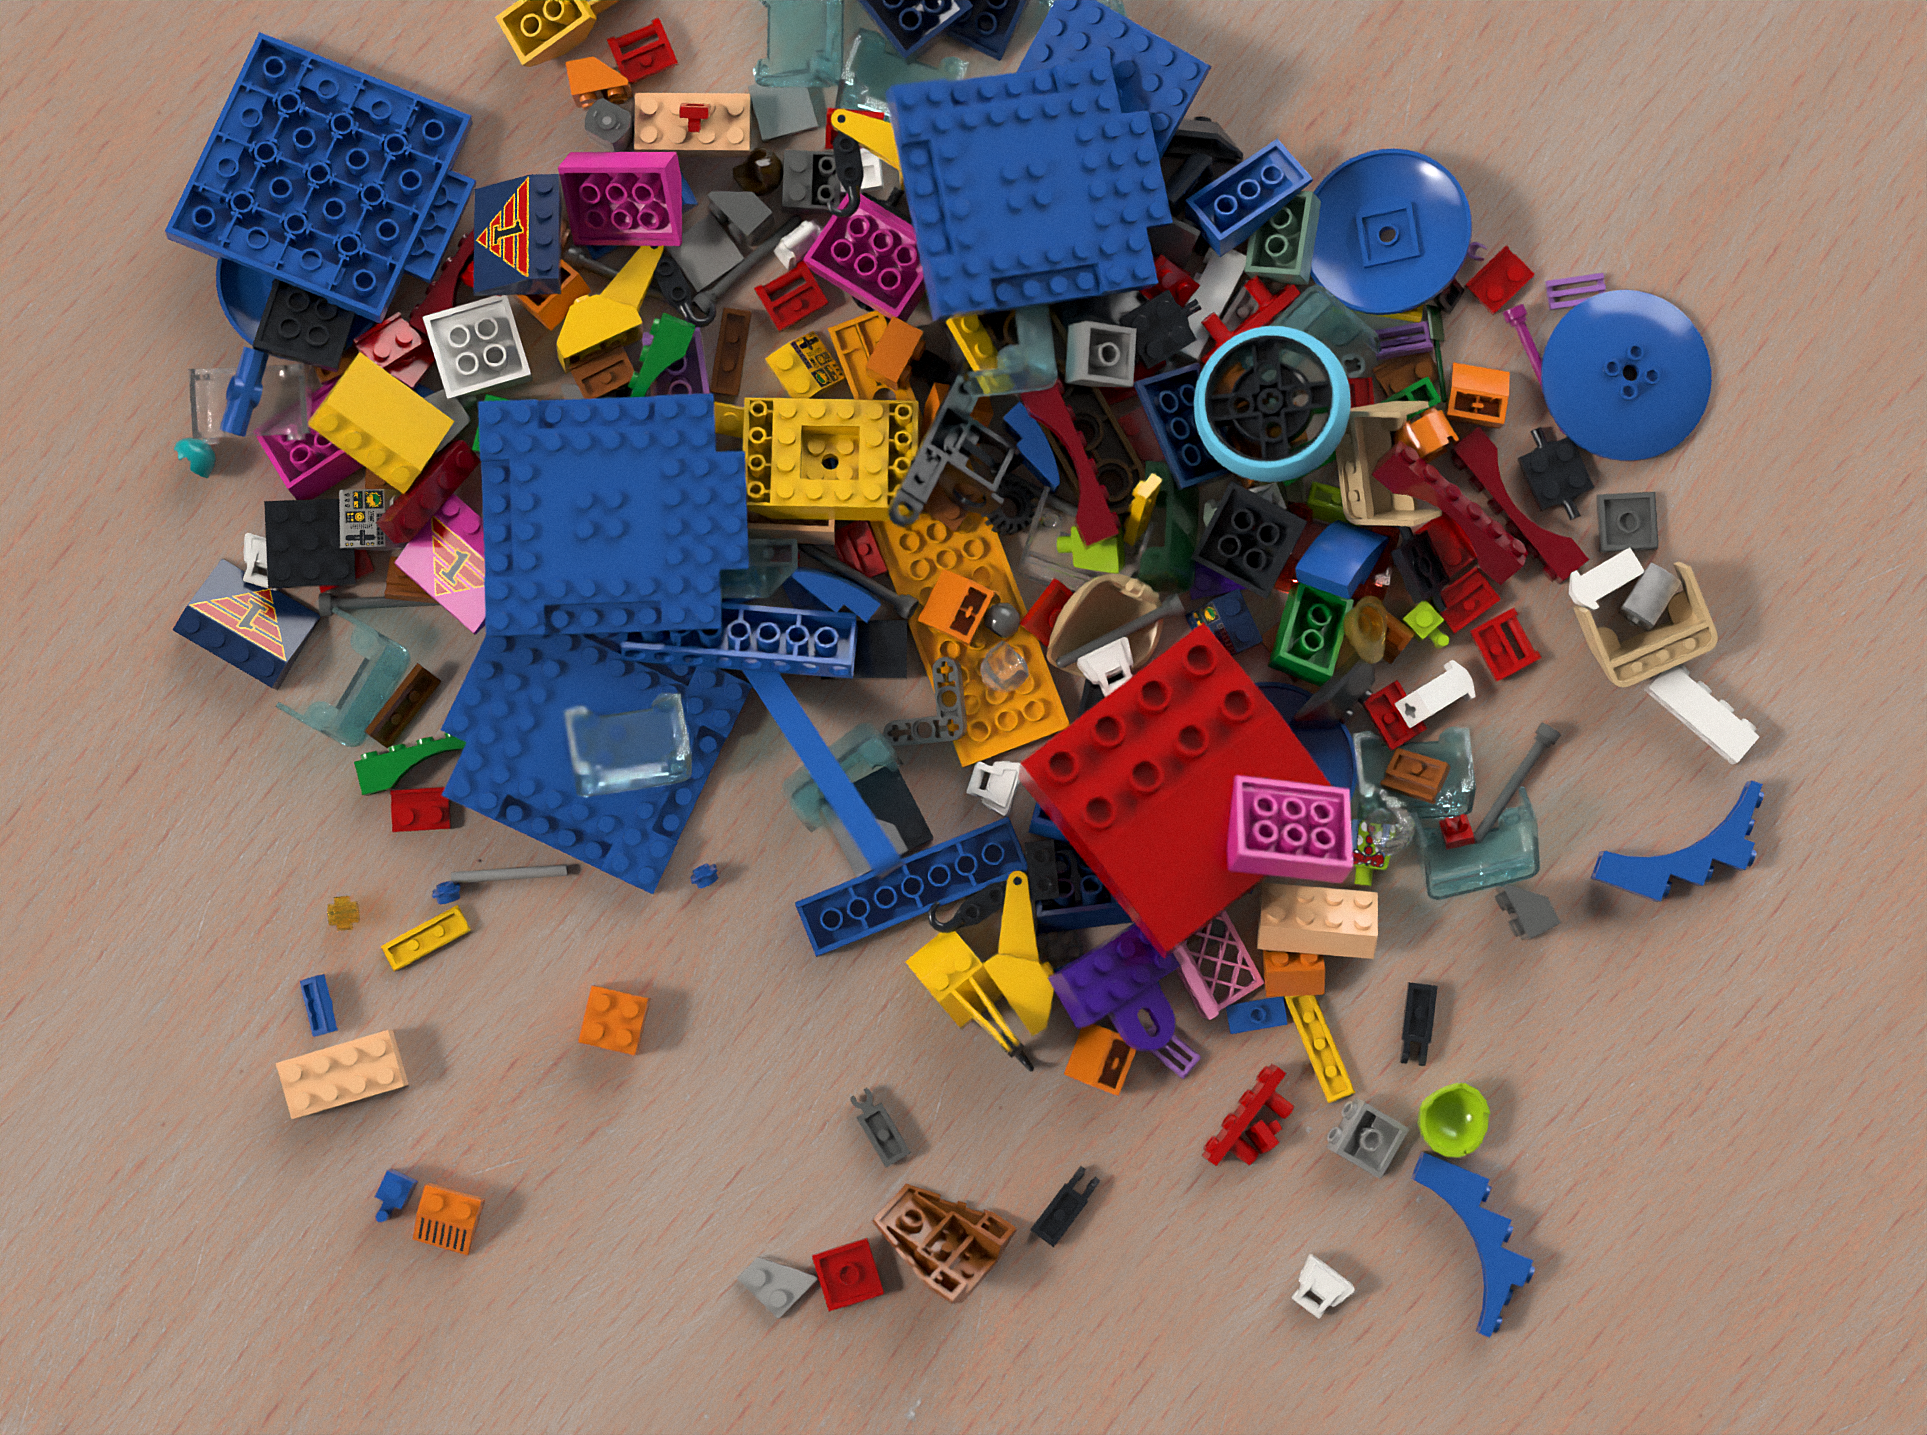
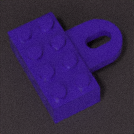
M1135 922L1048 977L1077 1028L1090 1025L1108 1014L1123 1040L1130 1047L1145 1052L1163 1047L1173 1036L1175 1030L1174 1012L1157 981L1180 967V964L1173 953L1164 959ZM1140 1009H1144L1156 1027L1154 1037L1149 1036L1138 1019Z

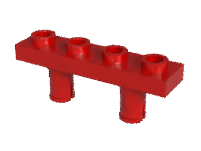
M1258 275L1246 282L1244 287L1258 303V309L1231 331L1227 329L1215 312L1205 317L1201 324L1216 343L1210 351L1200 358L1202 362L1206 364L1214 352L1234 336L1254 328L1272 325L1275 321L1273 317L1279 311L1284 313L1295 305L1296 301L1294 299L1300 294L1294 284L1285 285L1276 294L1272 295Z
M1273 1063L1269 1067L1265 1066L1257 1075L1256 1080L1258 1082L1252 1090H1246L1240 1097L1238 1102L1240 1105L1234 1113L1230 1112L1221 1123V1127H1223L1216 1137L1214 1135L1211 1136L1203 1147L1205 1152L1202 1156L1217 1166L1226 1153L1230 1151L1250 1166L1258 1157L1259 1152L1240 1138V1136L1263 1105H1266L1283 1119H1286L1291 1114L1294 1105L1275 1091L1287 1073Z

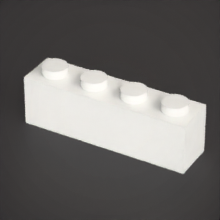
M1211 247L1209 248L1203 260V263L1207 264L1203 274L1197 272L1194 280L1201 286L1185 304L1187 305L1196 299L1199 302L1197 305H1201V310L1187 317L1189 326L1197 340L1179 350L1176 354L1196 363L1210 336L1209 332L1201 324V321L1213 312L1220 317L1245 269L1247 256L1232 249L1219 257Z
M1682 664L1658 673L1644 691L1729 763H1738L1760 737L1755 733L1756 727L1744 718L1742 720L1738 719L1733 714L1734 709L1722 699L1718 702L1710 695L1712 690L1701 681L1696 683L1688 676L1690 674L1689 670Z

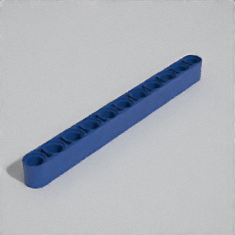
M743 670L879 880L903 865V860L781 675L776 672Z

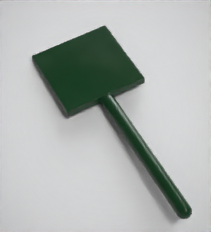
M1426 305L1430 338L1434 340L1441 401L1446 403L1447 396L1440 342H1445L1441 309L1433 305Z

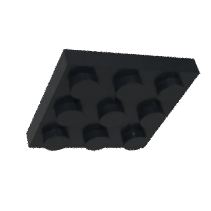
M275 278L253 342V349L338 373L356 314L355 312L337 307L335 304L328 303L326 298Z
M339 499L264 501L268 589L356 585L354 549L340 548Z

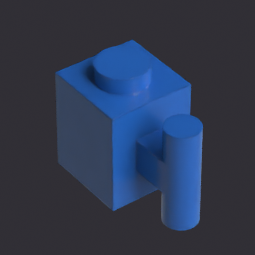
M394 1169L387 1170L375 1195V1198L383 1201L380 1210L376 1213V1220L378 1222H385L391 1219L395 1207L399 1209L406 1208L418 1181Z

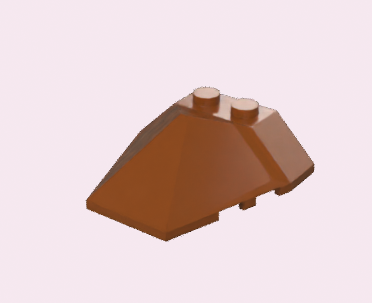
M906 1183L873 1218V1223L927 1288L951 1304L963 1303L995 1267L1015 1234L1017 1227L994 1212L985 1209L984 1212H979L967 1208V1203L958 1201L955 1204L940 1199V1194Z

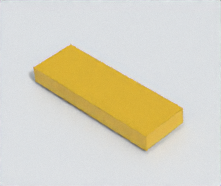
M456 905L387 942L381 948L393 971L396 972L472 930L459 905Z

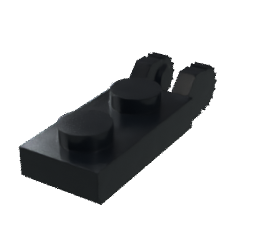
M1412 982L1407 984L1401 1034L1403 1042L1400 1063H1408L1410 1043L1414 1041L1421 1042L1417 1057L1418 1065H1426L1429 1043L1431 1044L1438 986Z
M1082 1166L1077 1169L1067 1184L1064 1183L1030 1229L1053 1248L1087 1204L1088 1197L1100 1182L1097 1177H1094L1087 1184L1082 1195L1075 1191L1073 1187L1081 1180L1086 1171Z

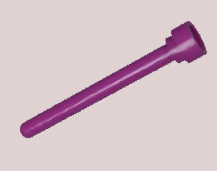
M1520 304L1504 311L1502 314L1506 323H1510L1511 327H1515L1542 388V359L1525 323L1527 321L1525 315L1528 313L1524 304Z

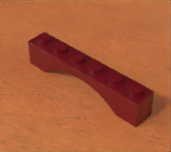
M474 228L470 234L466 232L458 243L460 249L454 257L449 256L441 269L443 271L438 281L434 279L429 284L425 292L427 297L422 304L417 303L409 315V318H411L409 324L428 338L423 317L456 307L458 290L462 281L459 276L474 260Z
M1050 372L1019 385L1018 391L1029 417L1042 423L1052 431L1066 447L1073 460L1078 476L1080 493L1074 525L1085 550L1118 537V529L1121 528L1119 518L1115 511L1110 513L1106 502L1110 501L1105 486H1099L1095 475L1099 474L1093 458L1088 459L1084 448L1088 446L1085 437L1081 431L1076 432L1073 422L1076 421V417L1071 405L1065 406L1061 395L1065 394L1060 379H1054Z
M1480 426L1449 451L1452 455L1450 460L1459 471L1465 470L1470 476L1468 481L1473 489L1478 493L1481 491L1489 499L1487 501L1489 508L1494 514H1501L1507 521L1505 524L1507 530L1515 538L1519 536L1526 544L1525 548L1529 551L1528 555L1533 560L1537 558L1544 566L1542 571L1551 582L1556 580L1558 584L1562 583L1572 572L1578 570L1590 560L1571 537L1558 535L1541 528L1529 520L1515 506L1501 480L1498 466V448Z
M1400 440L1377 461L1372 476L1393 494L1407 495L1424 500L1438 507L1454 519L1470 539L1477 555L1479 568L1500 586L1524 566L1529 552L1524 544L1506 532L1499 522L1491 519L1484 513L1477 503L1470 501L1455 484L1448 482L1441 476L1434 466L1429 465L1419 457L1412 447L1407 446Z

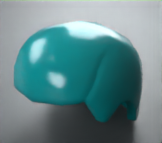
M188 437L178 441L174 446V451L178 452V459L187 458L190 461V470L193 473L208 478L216 462L215 452L212 447L199 438Z

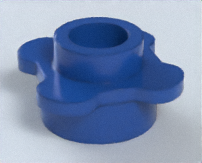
M706 863L693 870L694 874L690 877L691 883H696L698 889L711 885L719 878L716 873L717 866L715 864L709 866Z
M453 881L436 885L437 889L432 891V898H436L438 904L454 902L460 898L459 891L461 885L460 883L453 884Z

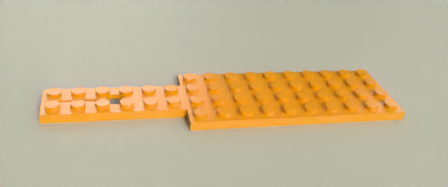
M875 310L828 328L854 400H873L878 390L886 388L894 392L896 400L916 401L909 382L906 387L901 385L898 391H895L882 383L880 386H877L876 381L867 376L865 366L887 327L883 314ZM918 407V448H919V446H920L921 431H922V424H923V417H922V414H921V412H920L919 407ZM968 459L965 467L973 471L970 460ZM981 494L976 503L985 501L982 499L983 494ZM922 510L918 519L908 527H899L891 520L870 521L896 593L899 596L901 594L905 596L909 594L919 600L915 613L907 622L933 691L932 671L935 661L942 657H953L960 663L967 732L961 739L952 742L962 768L1060 732L1070 725L1039 642L1021 625L1012 637L1003 639L984 625L983 618L968 647L917 621L943 569L968 578L994 591L995 597L989 608L994 604L1008 603L1019 613L1020 622L1027 614L997 532L991 530L994 525L990 524L987 526L984 523L989 520L988 517L982 518L981 514L969 512L956 533ZM910 513L902 515L903 518H909ZM945 662V667L941 668V673L947 675V682H941L942 687L955 686V681L949 682L948 674L953 672V667L948 666L947 662ZM948 690L944 693V704L948 707L956 704L957 696L953 691ZM951 719L950 725H946L948 731H952L953 736L954 732L959 730V725L954 724L953 719Z

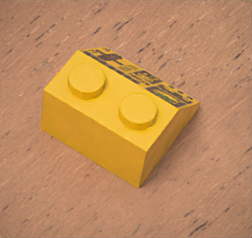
M814 331L788 342L765 358L768 367L790 398L817 399L846 379Z

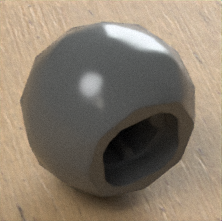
M1008 603L994 604L985 614L984 625L1001 638H1009L1018 631L1020 615Z

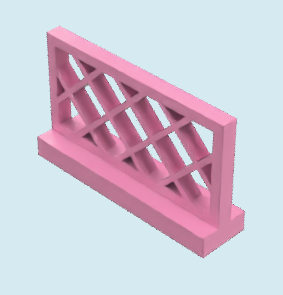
M1226 910L1216 918L1222 920L1225 925L1222 938L1209 935L1212 926L1211 922L1205 927L1204 933L1198 932L1195 934L1202 936L1198 953L1189 951L1186 946L1187 940L1173 952L1180 964V967L1175 969L1200 1016L1208 1020L1219 1015L1218 1012L1264 984ZM1229 934L1233 941L1228 940ZM1208 938L1221 941L1217 958L1204 955ZM1227 943L1236 945L1239 951L1236 963L1222 960ZM1192 955L1197 956L1196 962L1194 961ZM1202 958L1216 961L1211 978L1203 976L1199 970ZM1242 959L1244 960L1246 966L1241 965ZM1221 963L1234 966L1230 983L1217 979ZM1240 968L1249 970L1254 981L1246 986L1237 985L1236 981ZM1205 980L1210 981L1209 987ZM1219 983L1229 986L1226 998L1217 1003L1213 996L1215 984Z

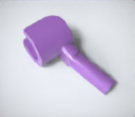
M1472 242L1467 255L1478 262L1484 261L1485 259L1476 256L1475 252L1478 248L1487 249V247L1478 242Z

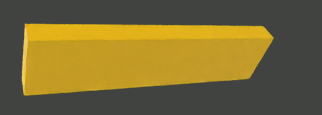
M1315 995L1283 996L1327 1103L1329 1104L1355 1093Z

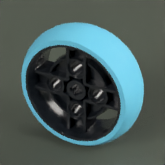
M1281 326L1254 328L1240 333L1225 342L1205 364L1199 376L1194 396L1196 426L1202 442L1210 454L1228 470L1242 477L1263 482L1291 480L1321 465L1339 445L1348 424L1351 406L1350 389L1346 374L1330 349L1309 334ZM1281 350L1298 353L1312 361L1320 369L1326 381L1310 383L1308 378L1299 369L1282 362ZM1252 356L1253 366L1245 370L1238 377L1231 393L1217 395L1228 373L1241 361ZM1266 371H1276V376L1272 381L1262 380V376ZM1305 394L1308 396L1306 404L1302 406L1294 405V400L1298 395ZM1271 398L1279 402L1274 404V409H1269L1267 404H1270ZM1240 403H1250V408L1246 413L1239 414L1236 412V408ZM1328 413L1321 430L1313 440L1302 449L1292 453L1291 442L1299 438L1306 431L1313 415ZM1234 425L1236 430L1245 439L1262 447L1263 459L1247 456L1234 449L1225 440L1219 427ZM1278 426L1282 428V433L1279 437H1268V432L1272 427Z

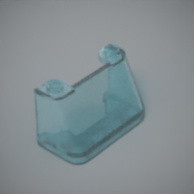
M758 0L768 8L767 58L757 61L753 70L755 82L762 87L830 88L840 86L843 82L844 0Z
M860 27L840 76L835 108L885 112L884 121L891 123L885 92L892 85L946 78L947 81L961 80L965 78L969 62L960 60L957 57H945L941 59L938 68L919 61H915L908 67L899 55L885 51V40L878 32Z
M662 693L652 701L651 708L596 717H594L592 710L584 706H576L564 711L577 795L590 797L675 784L686 781L691 777L692 755L680 693Z
M868 722L855 726L828 746L844 772L848 771L862 759L867 762L871 769L877 766H884L891 772L904 764L883 734L873 724ZM803 765L784 780L782 793L795 814L812 833L822 825L819 813L825 803L818 794L821 791L805 765Z
M1448 727L1439 735L1438 741L1408 742L1397 747L1446 762L1450 765L1451 769L1440 793L1435 798V804L1383 789L1380 782L1386 776L1385 771L1396 748L1390 751L1386 744L1381 743V737L1372 731L1353 734L1352 740L1354 743L1356 769L1355 798L1358 819L1376 822L1453 818L1460 816V814L1468 815L1472 812L1476 794V781L1469 728Z

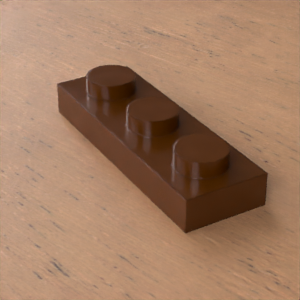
M723 307L710 393L739 397L752 311Z
M417 663L364 732L387 749L391 747L441 683V680Z

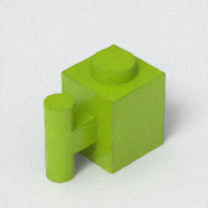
M1426 600L1420 602L1401 620L1403 624L1415 632L1414 638L1418 642H1421L1427 636L1437 649H1442L1449 644L1448 636L1444 635L1437 628L1444 619Z

